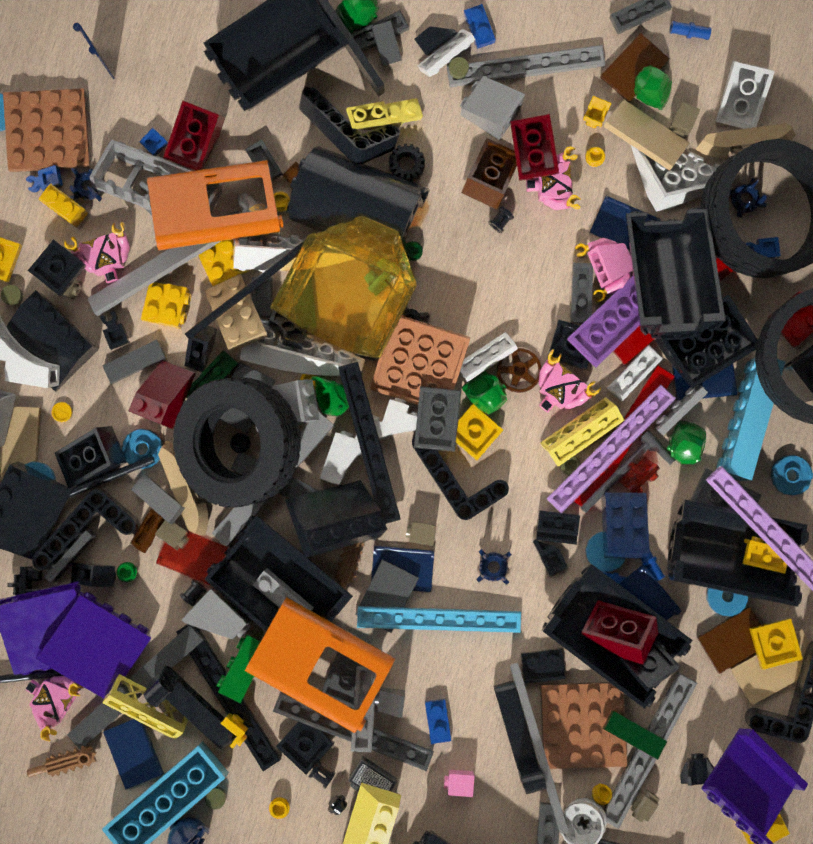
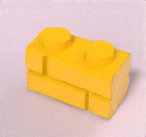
M52 184L39 197L42 203L75 228L80 225L88 214L82 206Z

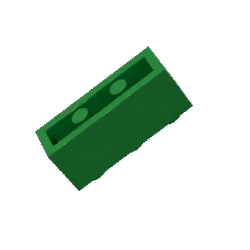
M249 635L246 638L241 637L236 647L239 649L237 656H231L226 666L229 668L226 676H221L217 687L220 688L218 693L241 703L254 678L245 669L261 641Z

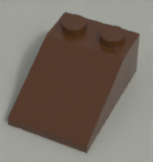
M486 138L461 193L498 209L517 167L515 151Z

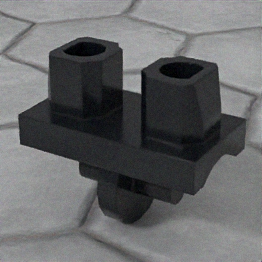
M33 566L20 567V574H14V581L7 583V587H13V595L41 590L32 589V581L42 580V570H37Z

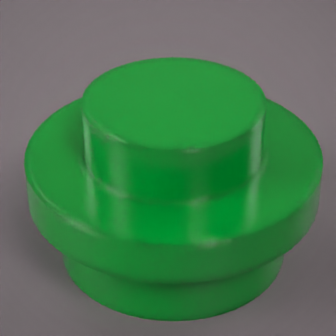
M124 562L117 568V577L122 582L133 581L138 573L137 567L131 562Z

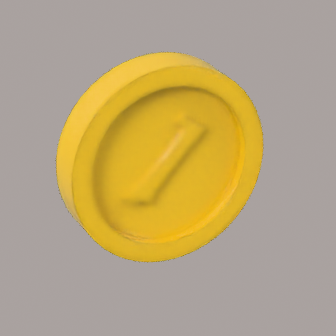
M59 402L53 406L51 413L56 421L66 422L72 417L73 411L69 404Z

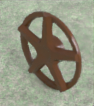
M518 348L511 353L512 366H501L504 358L498 362V379L509 391L523 393L533 389L538 384L542 367L538 357L530 350ZM517 352L528 353L533 358L523 363L520 361ZM537 363L538 376L535 380L528 373V369ZM501 373L512 374L510 386L504 382ZM521 378L532 384L524 389H516Z

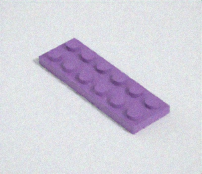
M634 276L567 339L595 368L640 325Z

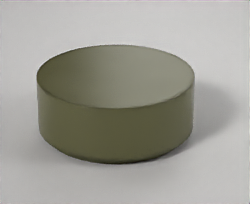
M462 57L452 59L449 64L450 75L456 79H462L467 75L469 69L468 62Z
M7 285L1 291L2 301L11 306L19 304L23 298L21 289L15 285Z
M576 456L571 457L560 465L561 471L565 475L570 476L581 465L580 460Z
M220 787L213 788L205 795L206 805L213 810L220 809L226 802L227 796L225 791Z

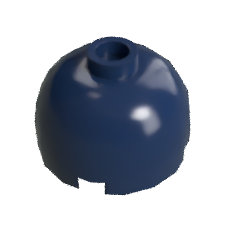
M187 817L177 820L169 828L171 831L168 834L167 844H203L205 839L202 837L205 832L209 834V828L197 818Z

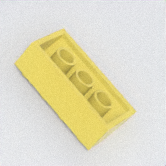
M361 783L343 844H388L399 810L401 795Z

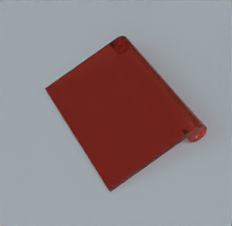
M187 531L190 534L188 536V543L184 548H179L178 551L166 542L164 543L156 564L207 585L210 584L204 580L208 575L206 571L213 563L221 562L225 557L224 552L228 549L224 545Z

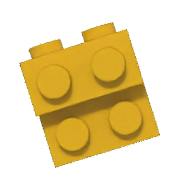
M153 282L148 286L141 320L181 329L182 324H185L187 319V313H185L186 306L191 302L190 290L182 286Z

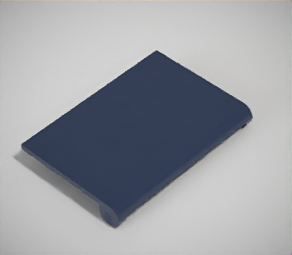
M74 23L73 29L76 32L80 31L90 45L89 52L92 55H97L114 80V76L79 23Z
M606 195L590 233L600 238L616 241L617 244L624 243L627 249L630 250L626 213L634 211L642 213L643 211ZM647 213L645 222L650 220L660 221L661 219Z
M733 364L699 384L708 392L702 399L737 395ZM672 365L673 375L675 376L676 401H681L686 396L685 393L690 386Z
M374 546L371 581L383 559L419 577L413 591L431 592L434 551Z
M641 565L619 583L620 586L665 620L682 612L644 565Z
M132 719L103 731L125 790L164 774L145 724Z

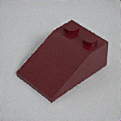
M182 100L163 158L195 171L202 170L220 136L226 117Z
M550 114L510 121L519 181L559 174Z
M162 360L135 393L128 412L173 429L177 415L186 399L196 373Z
M597 601L582 630V635L623 659L644 664L658 634L657 618L655 616L602 601Z

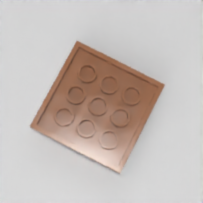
M84 88L3 92L9 172L39 171L56 165L59 169L90 168Z
M392 313L370 390L417 405L419 403L420 386L454 390L471 337Z
M610 682L540 684L543 748L550 769L627 767L626 742L603 729L612 710L625 717L624 693Z

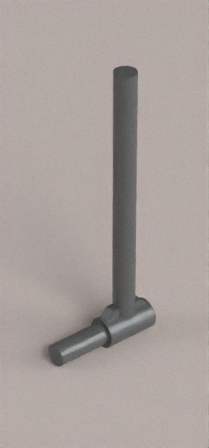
M647 430L640 437L642 445L580 507L581 510L587 513L647 450L656 451L669 465L675 461L674 457H671L670 453L662 446V443Z

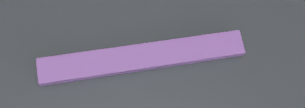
M660 385L547 500L562 514L676 398Z
M719 466L705 480L813 591V560L722 466Z

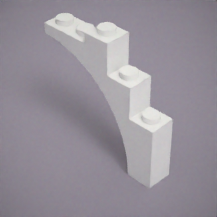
M0 315V360L6 361L4 368L5 381L44 388L58 386L60 365L46 362L23 348L11 335Z
M396 397L394 400L390 399L382 422L379 421V417L373 415L379 440L397 433L416 431L417 413L413 411L411 414L407 413L409 405H406L407 401ZM341 430V433H335L320 479L341 485L347 470L361 454L357 435L354 439L352 438L353 434Z

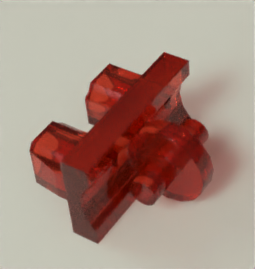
M645 456L637 465L630 462L628 466L631 470L619 482L632 493H642L644 491L643 484L647 481H655L659 477L657 471L660 468Z

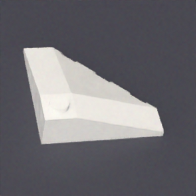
M631 145L647 197L656 212L674 208L702 196L707 181L713 172H716V168L720 166L716 163L714 167L703 162V157L690 152L688 155L683 153L669 171Z

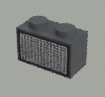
M362 756L349 776L348 781L351 783L350 786L358 792L361 783L392 791L397 783V778Z

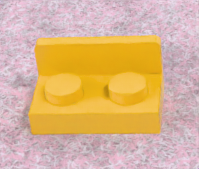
M752 536L751 540L745 539L744 543H747L743 564L786 573L787 564L768 544L764 543L762 538Z

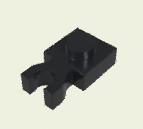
M115 311L111 312V321H107L104 315L100 316L101 321L107 326L103 333L111 350L130 343L124 325L122 323L117 324L118 316Z

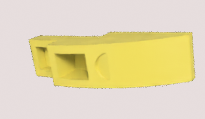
M417 98L387 104L382 101L348 107L346 109L352 128L362 130H374L387 124L399 127L403 123L421 120L423 117Z

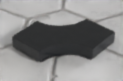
M274 308L268 326L276 329L283 338L282 345L302 350L308 331L300 328L294 322L293 313Z

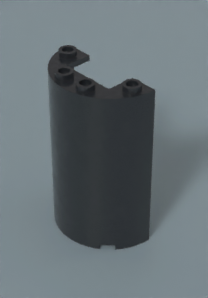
M267 0L203 42L206 48L203 52L210 62L213 60L220 72L217 75L223 84L227 83L231 88L228 91L234 100L238 99L237 102L243 111H250L348 46L349 42L338 26L333 27L316 0Z
M317 146L312 149L306 159L302 158L300 161L298 175L291 182L292 193L286 212L289 213L290 220L399 263L407 245L405 237L418 207L423 208L430 189L372 166L355 164L346 156Z
M692 208L687 210L683 220H650L645 222L647 212L640 213L634 211L626 213L641 332L644 335L651 334V337L654 339L679 340L702 335L701 332L708 328L709 331H713L720 327L726 320L708 209Z
M686 499L682 502L677 512L681 516L674 521L668 549L667 569L672 570V573L668 575L671 581L798 607L802 601L801 586L796 585L797 575L788 565L784 574L743 564L747 543H744L745 539L751 540L752 536L761 537L734 509ZM772 518L799 547L804 546L808 542L809 532L807 531L806 524Z
M252 515L245 523L247 528L242 530L237 536L239 541L236 545L233 546L231 544L224 552L226 557L217 564L213 563L206 571L208 575L204 580L266 632L280 609L253 586L266 568L313 606L312 612L330 622L334 620L353 597L309 558H305L302 552L258 515L256 517Z
M590 564L581 571L583 575L575 578L560 596L547 616L550 621L543 624L542 631L645 709L653 704L656 691L652 688L647 692L619 662L620 656L582 635V630L597 601L655 616L658 626V634L655 640L673 659L675 656H685L690 651V644L693 640L593 564Z

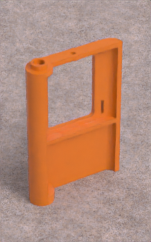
M267 160L147 178L158 251L280 232V228H283L282 215H277ZM256 177L262 178L267 209L220 217L211 216L207 186L209 184Z
M286 597L245 671L355 733L357 730L361 731L365 725L366 720L364 716L389 673L395 658ZM326 647H331L376 673V678L359 709L355 710L308 683V677Z

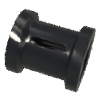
M501 206L493 220L490 219L488 224L495 231L502 233L504 231L503 228L510 220L514 219V216L509 210Z
M193 579L191 581L192 584L185 593L180 594V597L191 606H195L196 600L202 593L207 591L201 583Z
M318 761L308 777L316 779L326 789L336 773L334 771L330 772ZM318 772H320V773H322L323 775H325L326 778H324L323 776H321Z

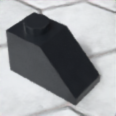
M207 326L192 339H188L184 366L199 372L205 370L215 344L216 328Z
M72 563L71 583L79 581L80 585L91 587L114 586L116 578L115 566Z

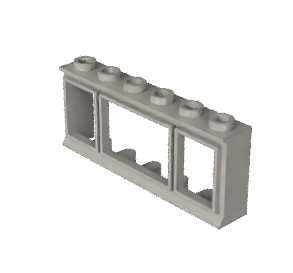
M111 139L92 171L90 180L92 188L151 210L149 195H138L132 189L141 170L145 169L160 176L190 172L191 170L177 163L168 162L159 156L150 155L141 149L132 148L123 142ZM115 158L135 166L123 188L116 186L112 180L103 181ZM222 183L209 184L207 186V194L210 195L208 199L210 212H212L220 195H222Z

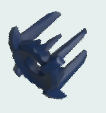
M71 168V171L76 176L74 186L70 185L69 187L73 193L70 196L72 200L78 198L84 200L96 198L99 202L102 200L100 190L87 186L89 190L82 188L83 182L90 180V175L94 169H89V172L79 173L76 169Z
M752 178L749 185L745 184L737 186L733 190L730 189L729 196H731L734 208L738 211L737 217L742 218L743 213H750L756 210L757 207L766 208L767 203L764 202L767 196L763 195L760 197L759 191L755 188L759 181L758 178ZM742 194H750L752 201L744 203L741 199Z
M482 549L478 551L482 556L479 563L481 575L476 580L478 582L483 579L491 582L502 580L507 585L509 583L505 577L508 572L507 560L512 554L510 552H507L505 555L497 552L486 554ZM492 561H496L500 565V569L496 573H491L488 570V564Z

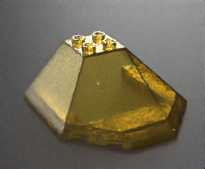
M359 216L354 218L353 221L331 226L317 234H309L270 308L307 330L312 335L343 350L380 359L417 287L399 232L367 217Z

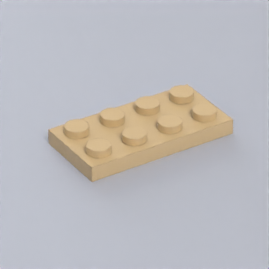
M241 274L204 290L212 311L246 286ZM250 293L216 319L230 353L268 336Z

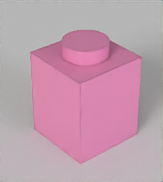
M449 770L448 776H444V788L447 789L448 795L473 797L474 772Z

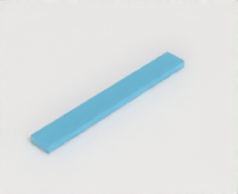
M358 606L357 628L520 633L521 612Z

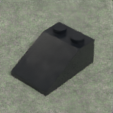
M112 426L96 427L54 452L67 486L70 489L109 473L127 463Z

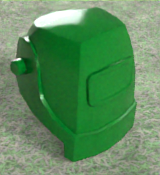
M343 0L337 6L335 12L350 34H352L355 30L366 27L373 19L378 18V0Z
M649 65L644 67L635 77L634 92L636 98L646 105L663 110L671 95L672 81L662 70Z
M486 370L462 386L468 399L478 409L488 415L498 410L507 401V394L504 391L506 386L504 384L501 385L497 377L489 374Z
M311 377V380L315 381L316 401L321 412L333 417L342 415L349 408L343 385L325 378Z
M679 420L670 435L669 445L666 449L670 451L671 457H674L680 464L693 465L700 462L706 443V430L692 422Z

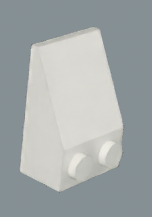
M733 60L716 122L743 129L756 127L775 71Z

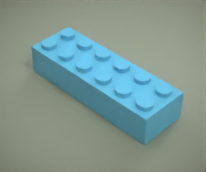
M755 358L747 361L744 367L746 375L744 381L742 380L739 385V399L735 401L733 406L735 414L728 423L727 430H729V435L723 441V456L719 458L716 468L722 466L738 481L753 479L774 404L765 394L758 379ZM777 359L780 374L782 376L786 361Z
M202 741L102 828V831L113 844H150L222 782L229 772Z

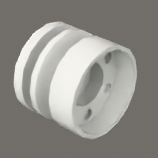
M579 798L574 800L563 812L569 832L562 833L561 835L568 844H598L606 830L607 818L605 811L601 805H598L592 799ZM582 817L585 820H589L587 826L584 823H580Z

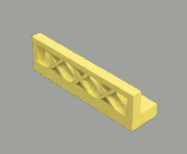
M605 397L540 442V444L550 454L554 463L560 466L625 420L617 406Z
M119 674L111 691L105 696L103 704L173 739L183 734L188 722L185 716L181 723L176 721L172 713L179 711L166 699L161 703L166 710L163 713L158 712L148 702L144 704L139 702L136 694H144L146 688ZM120 682L128 687L130 693L123 694L117 691Z

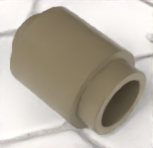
M645 789L643 793L639 794L630 808L633 811L632 816L640 822L644 820L649 821L659 805L658 801L660 798Z

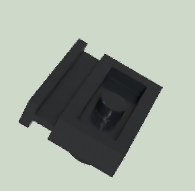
M539 510L535 540L577 545L580 515Z
M561 648L520 653L525 684L566 679Z

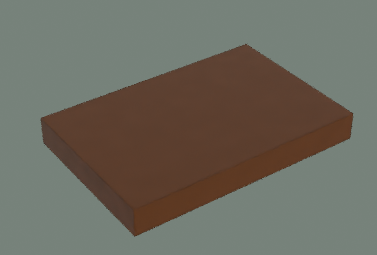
M640 33L602 73L600 78L630 103L636 97L634 88L635 77L638 73L649 65L661 70L670 58Z
M748 606L739 614L731 616L696 638L715 670L720 674L756 652L749 628L761 626L751 607Z

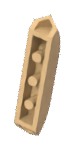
M787 123L711 133L705 136L696 150L711 157L728 158L729 152L737 154L757 142L771 139L792 140L796 135L793 128Z
M166 441L161 447L158 456L176 501L185 508L181 514L187 529L193 533L205 536L208 527L206 503H198L200 496L192 490L183 478L175 459L173 444Z

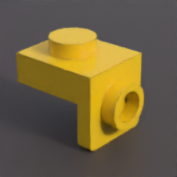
M593 95L583 118L586 121L585 124L595 129L597 126L601 127L611 102Z
M229 713L221 722L225 728L237 736L230 747L233 749L236 744L241 746L248 737L245 733L249 729L243 724V720L238 715Z

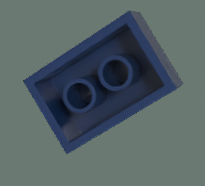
M605 492L601 498L604 558H646L650 554L646 493Z

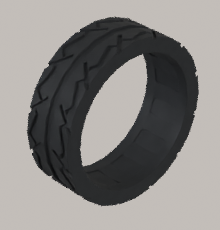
M765 140L741 150L716 168V172H713L705 185L700 209H708L714 251L718 259L735 272L764 279L782 276L813 264L812 149L791 140ZM766 162L784 168L800 182L807 194L811 211L809 232L804 244L789 259H771L758 254L742 241L733 227L729 214L730 189L735 176L746 163Z
M813 288L794 296L773 312L761 330L755 353L757 375L765 394L781 411L794 419L807 422L808 424H813V406L798 398L786 385L780 374L777 362V345L785 324L793 314L801 308L813 305Z

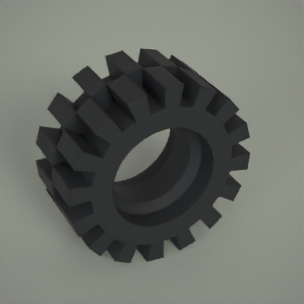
M406 143L403 147L401 145L397 146V149H393L389 157V168L392 175L410 182H414V179H419L425 167L423 152H420L418 147L414 148L413 144L407 146ZM403 157H411L414 160L415 165L412 169L404 170L400 167L399 162Z

